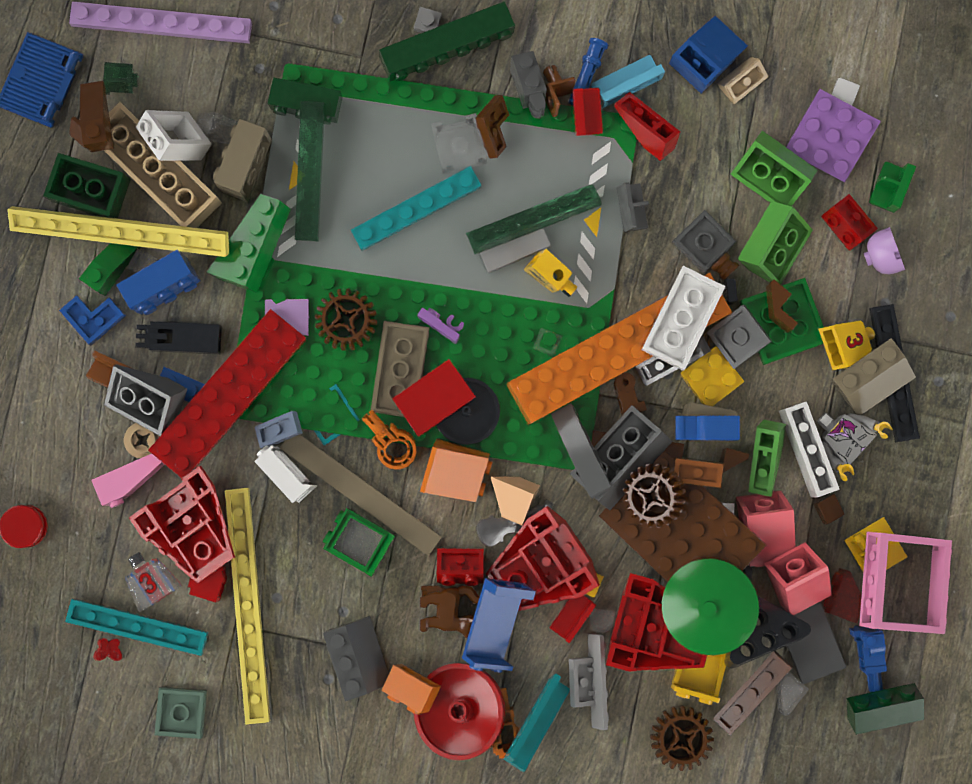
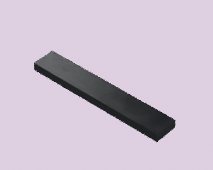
M894 304L870 308L876 347L892 338L903 353ZM907 383L886 398L895 443L920 439L910 385Z

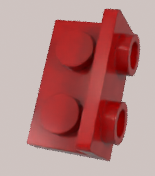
M850 194L821 216L848 250H852L878 229Z
M437 548V583L445 586H452L455 583L467 586L482 584L484 549Z

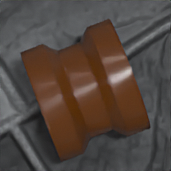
M725 253L711 269L717 271L720 274V279L724 281L739 264L733 262L730 259V255Z

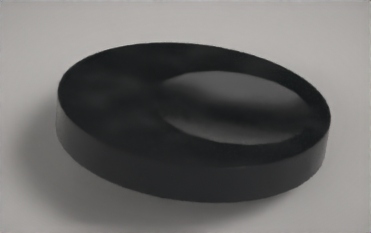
M463 378L476 398L436 426L443 436L450 441L462 445H471L485 440L495 430L500 417V405L496 394L486 383L474 378Z

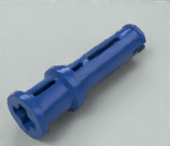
M590 38V46L586 55L582 57L583 66L574 89L589 88L596 69L601 67V58L604 50L608 49L609 45L605 41L598 38ZM572 94L570 96V99L568 100V103L571 105H573Z

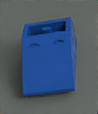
M714 16L672 55L669 64L702 94L748 45L718 17Z

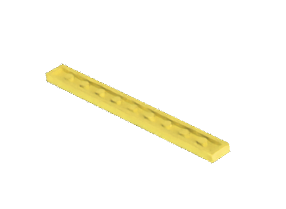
M14 206L7 209L10 231L173 251L178 249L181 252L226 257L229 254V236L226 231Z
M250 489L225 490L228 533L235 555L231 560L245 725L266 723L270 721Z

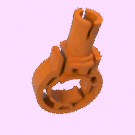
M374 410L369 411L370 415L365 414L362 420L375 434L372 442L377 447V455L381 463L391 469H403L409 466L416 457L417 450L414 437L406 430L398 429L393 423L390 424L389 428L376 415ZM408 440L410 441V443H411V445H412V447H413V450H412V453H411V454H410V447H409V442H408ZM396 441L404 442L407 452L401 457H394V462L391 461L392 456L387 453V446Z

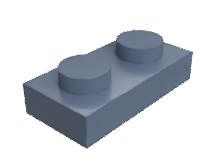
M290 411L255 426L261 449L265 446L276 445L303 433L296 411Z

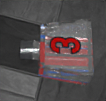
M138 552L128 559L134 571L127 575L125 580L139 612L147 610L182 586L179 580L158 558L146 562L141 553Z

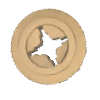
M135 423L127 429L124 436V445L129 454L136 458H143L152 454L148 449L160 436ZM138 434L142 436L149 435V438L146 440L149 447L144 444L138 445L140 441Z

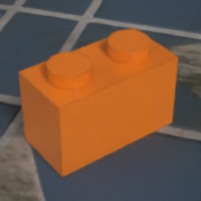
M398 664L393 665L381 691L388 694L387 698L396 703L402 702L407 705L408 711L419 715L420 713L429 712L441 686L407 666Z

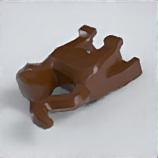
M436 585L421 586L422 597H420V607L427 608L429 604L437 605V614L433 617L421 619L420 631L427 632L429 628H437L443 631H458L465 638H468L474 615L459 616L460 598L467 595L472 603L478 605L480 596L469 586L444 588Z

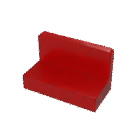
M573 89L576 136L602 134L600 89Z
M584 595L580 598L568 599L549 628L570 643L596 607V604Z

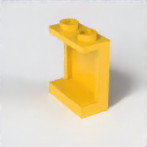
M726 653L707 655L704 668L675 669L671 688L676 691V695L689 699L690 695L699 698V702L712 705L713 702L719 703V692L726 668L724 662Z

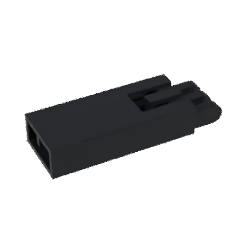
M150 321V325L138 324L136 327L137 330H145V334H136V339H145V343L137 342L135 343V348H147L152 352L221 354L222 326L219 324ZM166 333H173L172 343H158V339L168 340V334Z

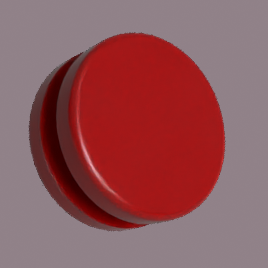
M32 505L13 506L0 519V535L8 545L15 548L33 547L40 543L47 533L48 523L45 514L39 508Z

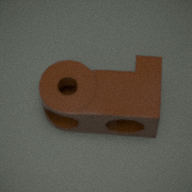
M627 372L618 375L614 381V389L621 415L631 406H634L640 413L647 410L645 402L638 403L634 389L636 384L635 378Z

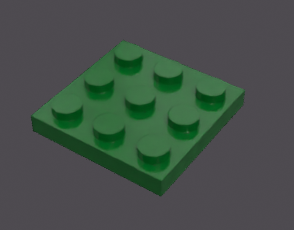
M805 278L782 285L792 295L782 305L781 309L798 323L788 333L769 319L767 291L739 301L741 306L746 305L772 340L770 344L758 352L763 365L823 344L819 329L824 328Z

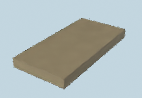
M384 321L371 410H374L375 413L404 417L392 398L423 377L429 327Z

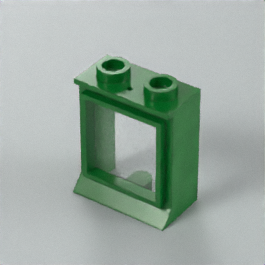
M346 508L345 512L341 510L334 521L337 523L334 531L329 530L323 539V543H325L323 549L372 577L396 535L350 508Z

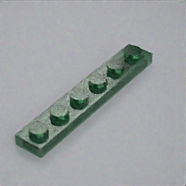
M301 101L295 240L319 241L325 117L324 102Z
M591 184L467 232V239L474 255L599 207L602 205L601 199L594 185Z

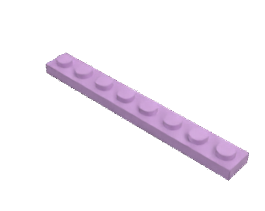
M72 2L69 22L72 27L250 44L252 27L251 19L81 2Z

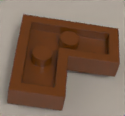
M503 95L494 96L475 118L489 159L498 158L507 147L500 128L509 116Z

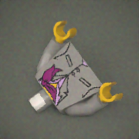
M825 412L817 420V423L826 430L820 438L831 468L840 473V478L843 481H847V476L843 474L844 472L848 471L854 475L851 463L877 436L874 432L878 431L880 437L886 439L888 436L882 433V430L885 428L893 430L888 422L879 423L867 416L852 413L840 415L834 420Z

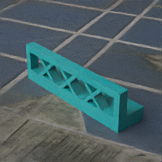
M556 673L547 680L503 760L522 772L526 771L570 691V688L559 682L561 676Z

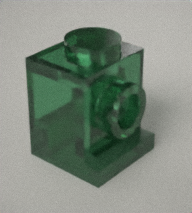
M105 62L103 81L105 83L106 95H110V92L133 93V87H138V73H134L133 64Z

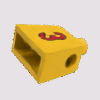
M862 321L835 324L819 329L832 370L850 367L872 351L870 340L874 339L875 333L871 327L865 328Z

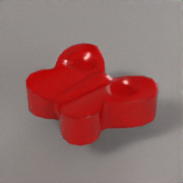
M101 638L98 640L99 648L93 655L96 661L104 660L106 657L113 661H120L122 659V653L118 648L120 645L119 639L115 638L108 641L106 638Z

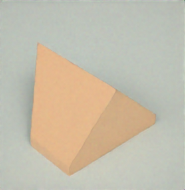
M491 477L501 517L523 526L540 485L521 477Z

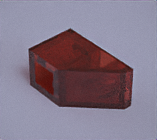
M839 568L838 572H835L832 577L831 584L833 588L831 596L824 601V607H826L824 612L857 624L861 611L862 595L851 572Z

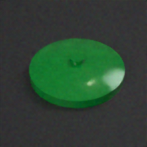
M703 558L683 565L672 575L663 593L662 614L669 632L682 646L699 654L720 655L735 650L750 637L757 624L759 601L753 583L740 568L725 560Z

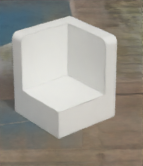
M838 78L831 95L852 106L860 85Z

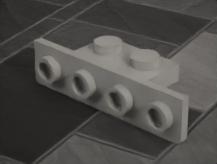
M588 633L589 657L569 659L570 705L575 708L591 706L592 728L608 730L607 667L604 652L606 644L603 635Z

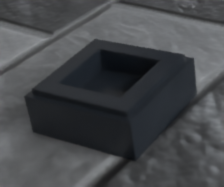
M734 278L726 279L722 283L725 286L723 294L727 304L732 305L738 300L736 280Z

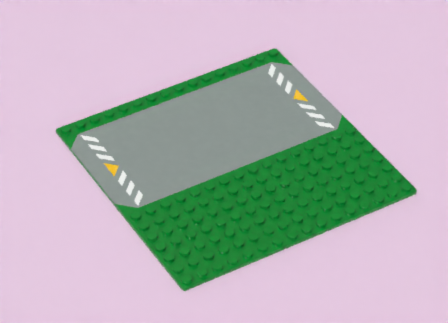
M290 63L286 64L282 79L340 90L343 98L338 122H331L330 125L319 123L317 119L313 118L301 120L293 114L286 113V116L276 114L263 195L282 201L291 208V211L258 292L246 290L237 347L265 316V300H273L275 304H278L286 299H309L308 336H305L307 340L239 419L264 423L290 411H296L301 429L372 439L375 434L363 422L362 418L365 414L370 415L369 411H371L384 321L430 328L423 377L450 359L462 378H474L486 383L494 391L499 401L500 417L492 434L476 444L458 445L489 453L490 458L574 470L575 466L562 441L551 413L528 425L506 384L609 328L623 235V224L616 188L623 183L629 182L630 184L637 139L619 113L601 111L603 133L576 136L573 106L560 104L557 116L553 117L546 104L544 116L539 119L532 117L529 107L523 109L520 98L503 96L509 116L500 128L507 147L498 158L489 159L475 118L490 100L496 96L495 94L402 80L390 82L388 78ZM467 167H472L482 188L361 251L351 229ZM542 225L551 244V247L547 248V250L572 272L569 280L577 286V289L570 297L561 290L552 293L525 272L524 268L537 253L488 273L479 251ZM553 273V278L556 280L557 276ZM349 288L351 296L357 290L360 292L359 299L364 295L368 297L365 304L373 303L374 306L368 311H376L377 315L370 317V319L377 320V325L369 326L375 329V333L367 331L366 334L370 337V341H366L363 337L361 339L362 347L355 342V350H351L349 344H347L346 350L342 351L341 343L334 349L332 348L334 340L326 344L324 340L328 335L324 337L318 335L323 328L316 329L315 324L322 321L316 320L315 315H322V312L317 310V306L323 308L326 306L321 301L323 298L328 302L332 300L329 297L330 292L335 297H338V289H341L343 295H346V289ZM351 302L340 303L345 310L349 311L360 307ZM335 307L329 313L328 326L337 317ZM422 308L427 311L429 308L433 309L441 315L439 319L445 325H447V318L450 315L454 316V319L451 321L453 327H458L463 322V329L457 332L460 335L456 344L420 320L417 316ZM340 311L343 316V321L341 322V324L345 323L350 327V329H352L351 325L349 324V318H351L352 316L349 315V317H347V315H344V313ZM364 314L360 315V318L355 322L357 332L364 325ZM346 329L332 332V334L338 337H352ZM337 384L342 394L348 401V405L354 410V412L360 419L359 421H357L353 417V415L349 411L348 407L346 406V404L344 403L336 389L331 391L329 388ZM600 386L566 404L571 403L575 407L590 440L592 439V432L595 426ZM376 413L389 428L390 424L393 423L398 429L409 432L414 437L418 447L432 448L436 439L454 443L443 436L437 426H434L418 437L405 417ZM401 441L392 442V443L405 444L404 442H401Z

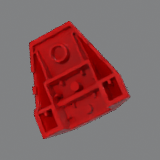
M198 466L183 477L182 483L159 500L145 505L129 517L139 535L146 542L149 541L156 546L163 556L167 555L176 563L175 565L196 583L201 582L235 557L215 486L202 466Z
M548 506L525 521L521 529L486 572L489 579L524 583L536 591L533 600H521L518 611L539 607V605L558 603L571 598H580L600 585L592 559L567 521Z
M630 573L621 596L612 630L606 665L629 672L704 668L707 655L685 648L669 632L662 614V597L665 587L651 578Z

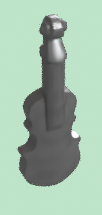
M546 500L543 505L531 508L525 521L546 506L552 509L553 503ZM491 515L489 518L479 521L476 530L480 541L485 546H494L498 542L504 541L503 537L505 534H513L515 531H519L522 525L503 517L496 519Z

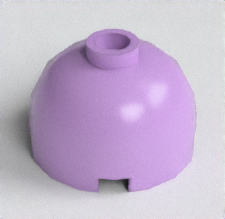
M890 227L874 233L867 243L868 252L864 253L868 266L873 264L876 271L882 274H894L905 270Z

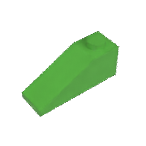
M763 420L757 426L748 492L772 496L784 445L785 423Z

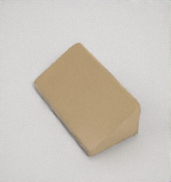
M750 57L717 84L733 104H736L769 76L760 59Z

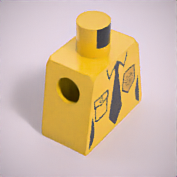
M547 249L537 252L524 268L525 272L552 293L561 290L570 297L577 289V286L569 280L572 272ZM553 273L557 276L556 280L553 278Z

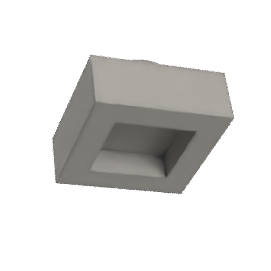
M420 7L414 31L423 33L439 27L442 13Z

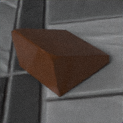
M73 116L71 118L69 134L81 146L86 148L82 141L80 120Z
M835 494L813 503L822 523L825 525L845 515Z

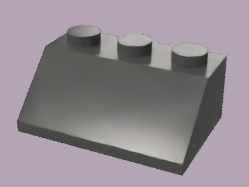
M370 616L335 627L323 633L345 702L384 686L389 671Z

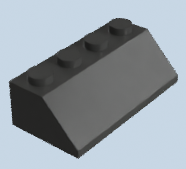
M631 406L594 446L612 486V489L595 497V499L609 510L625 495L623 489L629 487L625 481L632 479L630 473L633 471L637 472V468L640 466L645 468L647 464H653L673 442L634 406ZM575 468L570 475L585 488Z

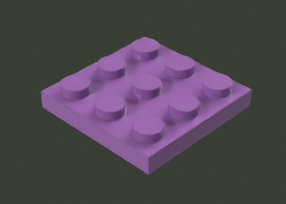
M819 89L786 148L809 164L845 182L881 121Z

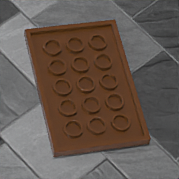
M664 450L652 465L655 467L656 464H661L662 470L667 466L670 467L669 474L671 475L674 473L675 459ZM646 477L641 484L652 486L658 479ZM686 483L679 485L680 489H686V493L682 494L681 497L687 500L684 504H680L684 510L681 513L677 512L679 517L676 520L671 519L669 525L663 523V526L659 528L655 523L652 527H648L647 521L639 524V516L634 519L631 518L634 511H627L626 507L630 504L623 501V498L627 497L628 494H625L611 510L605 508L599 515L667 582L683 565L703 558L725 560L743 571L767 546L702 485ZM665 486V492L670 496L669 489ZM651 492L652 498L656 500L658 496H655L657 495L656 492ZM639 495L640 501L643 505V498ZM656 505L651 512L664 513L668 508Z

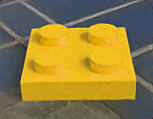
M717 346L713 347L710 352L700 357L680 373V376L701 403L708 406H714L745 382Z

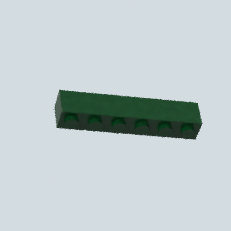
M505 1L381 48L379 49V58L389 81H401L406 79L411 73H422L428 70L429 66L434 64L443 65L450 58L457 55L458 57H463L475 48L484 49L490 46L493 41L509 39L514 33L515 23Z

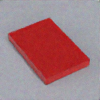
M448 359L396 395L392 400L417 436L420 437L475 399L476 396L450 359Z

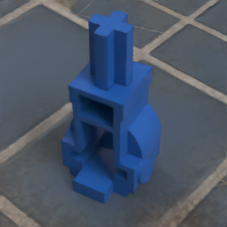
M859 626L849 628L850 634L854 637L855 642H857L859 667L867 675L869 692L883 690L881 672L887 671L883 631L881 629Z

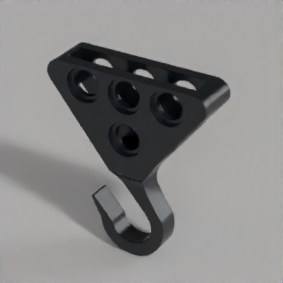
M748 565L743 572L752 580V567ZM758 596V618L760 625L755 626L750 637L741 645L749 649L750 656L743 655L741 646H739L735 650L726 653L725 665L733 669L800 641L810 634V625ZM783 628L790 631L791 639L783 635ZM762 637L769 639L771 643L770 648L763 645Z

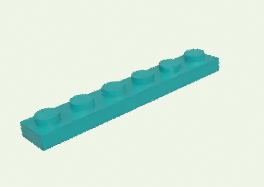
M469 166L351 229V232L361 251L482 188V185L472 167Z
M71 599L65 620L67 623L199 656L203 655L209 633L78 599Z

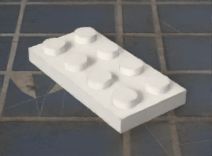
M683 266L641 350L684 371L725 286Z

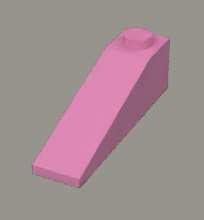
M149 454L92 479L91 481L101 505H110L111 508L123 504V499L131 496L165 464L153 454Z

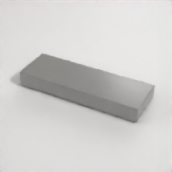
M540 225L479 251V254L487 272L491 273L551 247V244L543 226Z

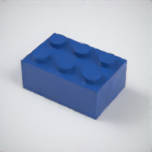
M177 249L116 284L131 310L140 315H149L157 310L158 305L162 303L168 304L174 301L179 293L183 291L189 292L196 288L197 283L201 280L189 259Z

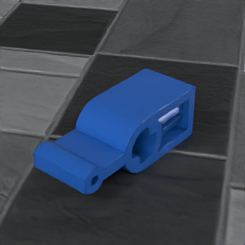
M675 416V440H740V416Z

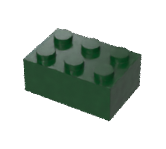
M58 153L43 196L53 203L95 216L118 219L131 179L123 172Z

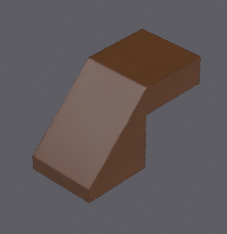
M772 280L766 286L769 319L788 333L798 323L785 313L781 307L792 294L776 280Z
M724 448L719 461L725 463L723 473L747 460L749 454Z

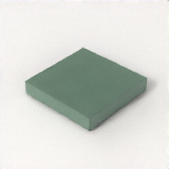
M160 687L154 735L202 739L207 690Z

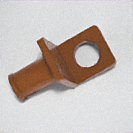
M552 65L551 67H546L543 71L548 81L545 102L552 116L556 117L560 106L557 97L571 94L576 80L574 77L562 80L557 67Z

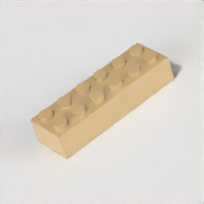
M121 102L109 112L114 149L104 151L180 226L199 227L222 204L219 198L181 161H159L136 129L139 120Z

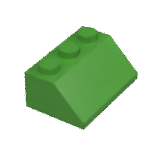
M761 131L730 175L770 203L773 201L792 206L812 181L818 169L764 131Z
M771 201L750 239L741 251L738 260L749 271L769 283L772 280H776L781 285L813 229L794 207Z

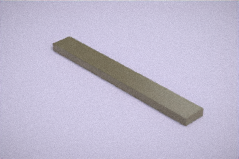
M302 435L285 440L280 446V449L427 556L430 555L442 537Z

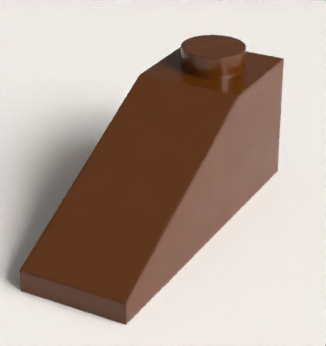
M104 81L80 84V127L83 145L90 152L114 149Z

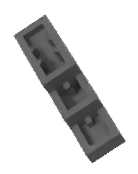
M570 403L551 413L567 452L590 498L593 499L612 489L598 452L593 447L575 407Z

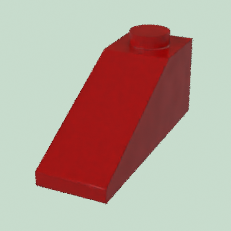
M627 93L614 104L615 109L643 148L661 161L675 149L681 131L632 93Z

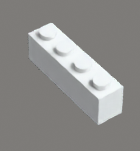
M807 401L780 410L779 414L782 422L786 424V432L810 497H820L840 490Z

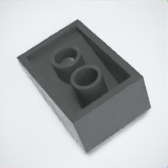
M116 364L112 369L104 405L161 436L181 413L187 388L169 378Z

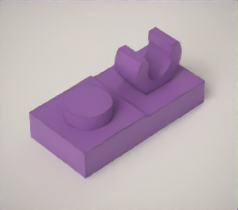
M422 308L417 315L420 320L456 344L460 335L457 332L463 329V322L458 327H453L451 321L454 319V316L450 315L447 318V325H445L439 319L441 315L433 309L429 308L427 311Z

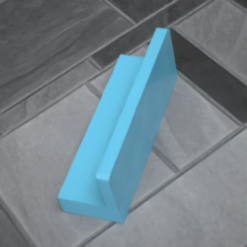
M648 55L593 82L591 87L600 89L601 106L605 108L620 100L627 93L633 94L661 80L665 70L661 64L656 66L652 56Z

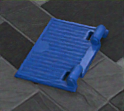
M27 32L0 93V108L52 128L55 123L53 120L56 110L60 111L76 75L75 66L78 61H82L83 54ZM66 56H67V57H69V58H68V61H67V63H66V65H65V67H64V66H63V63H64V61H65V59H66ZM45 105H46V106H47L46 111H45L44 115H41V114H42V111H43V109H44V107H45Z

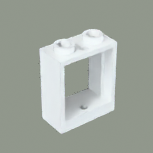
M145 110L136 126V129L159 161L202 160L212 145L189 112ZM165 130L174 131L179 139H171Z

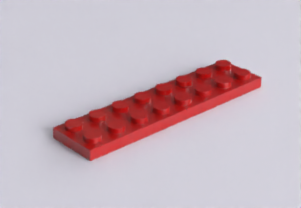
M270 309L148 451L181 478L192 472L307 340L306 337Z

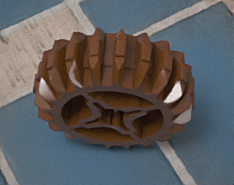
M349 288L346 289V295H343L341 289H338V297H335L330 292L329 297L332 300L328 302L323 298L321 301L326 306L324 308L317 306V310L322 312V315H315V319L322 322L315 324L316 329L323 328L318 333L320 337L328 335L324 340L326 344L334 340L332 348L336 349L339 343H341L342 351L346 350L347 344H349L351 350H355V342L360 347L363 346L361 341L363 337L366 341H370V337L366 334L367 331L375 333V329L369 326L377 325V320L370 319V317L376 316L377 313L374 310L368 311L374 305L372 302L365 304L368 299L366 295L359 299L360 292L357 290L351 296ZM351 302L360 307L349 311L345 310L340 303ZM335 307L337 317L328 326L329 313ZM340 311H342L344 315H347V317H349V315L352 316L351 318H349V324L351 325L352 329H350V327L345 323L341 324V322L343 321V316ZM364 314V325L357 332L355 322L360 318V315ZM346 329L352 337L342 338L332 334V332Z
M651 463L647 464L645 468L640 466L637 468V472L633 471L630 473L632 479L625 481L629 487L623 489V492L628 494L627 497L623 498V501L630 504L626 507L627 511H634L631 518L640 517L639 524L647 521L648 527H652L655 523L658 528L662 527L663 523L669 525L671 519L676 520L679 517L677 512L681 513L684 510L680 504H684L687 500L681 497L682 494L686 493V489L679 488L683 481L675 480L678 473L669 474L670 467L667 466L662 470L661 464H656L653 467ZM646 477L658 479L652 486L641 484ZM665 486L668 487L670 496L666 494ZM653 491L657 494L655 496H658L656 500L652 498L651 492ZM639 495L643 498V505L640 501ZM656 505L668 508L664 513L651 512Z
M681 705L677 713L676 708L673 706L671 707V715L664 710L662 713L666 718L662 720L660 717H656V721L660 725H652L651 727L652 730L657 732V734H650V739L656 741L651 744L652 749H658L655 752V756L657 758L662 757L661 762L664 765L670 761L669 767L671 769H674L678 763L680 771L684 770L685 764H687L689 770H692L693 762L701 766L699 758L702 756L707 760L708 756L704 751H712L713 749L707 744L714 742L712 736H707L713 732L711 727H706L709 721L706 718L701 720L703 715L701 712H697L694 715V708L692 707L686 713L685 707ZM689 720L695 723V725L681 728L675 721ZM670 726L672 736L667 740L668 743L664 745V734ZM676 729L684 735L687 747L679 740ZM699 731L700 740L698 746L694 750V748L692 747V740L695 736H697L696 733ZM682 748L687 751L688 755L676 756L669 753V751Z

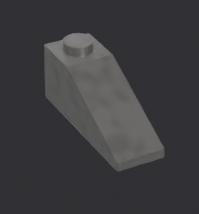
M703 335L688 364L711 351ZM654 356L635 366L645 386L679 369Z

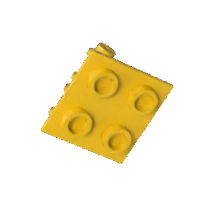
M884 517L844 540L863 573L867 532L894 534ZM888 541L886 570L907 558L899 542Z

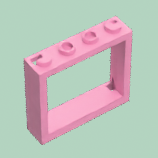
M867 532L859 626L873 629L945 634L952 540ZM888 541L933 545L927 625L882 621Z

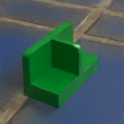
M885 162L881 168L869 203L892 213L900 209L916 166L907 163L904 167H899Z

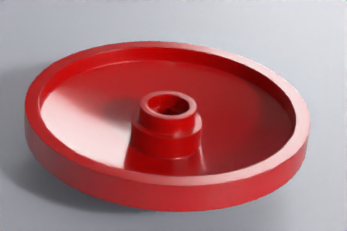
M467 663L448 664L431 672L426 678L441 687L429 712L420 713L419 715L414 714L415 725L423 742L436 754L451 760H467L485 753L498 740L505 723V701L498 684L486 671L471 669L469 667L470 664Z

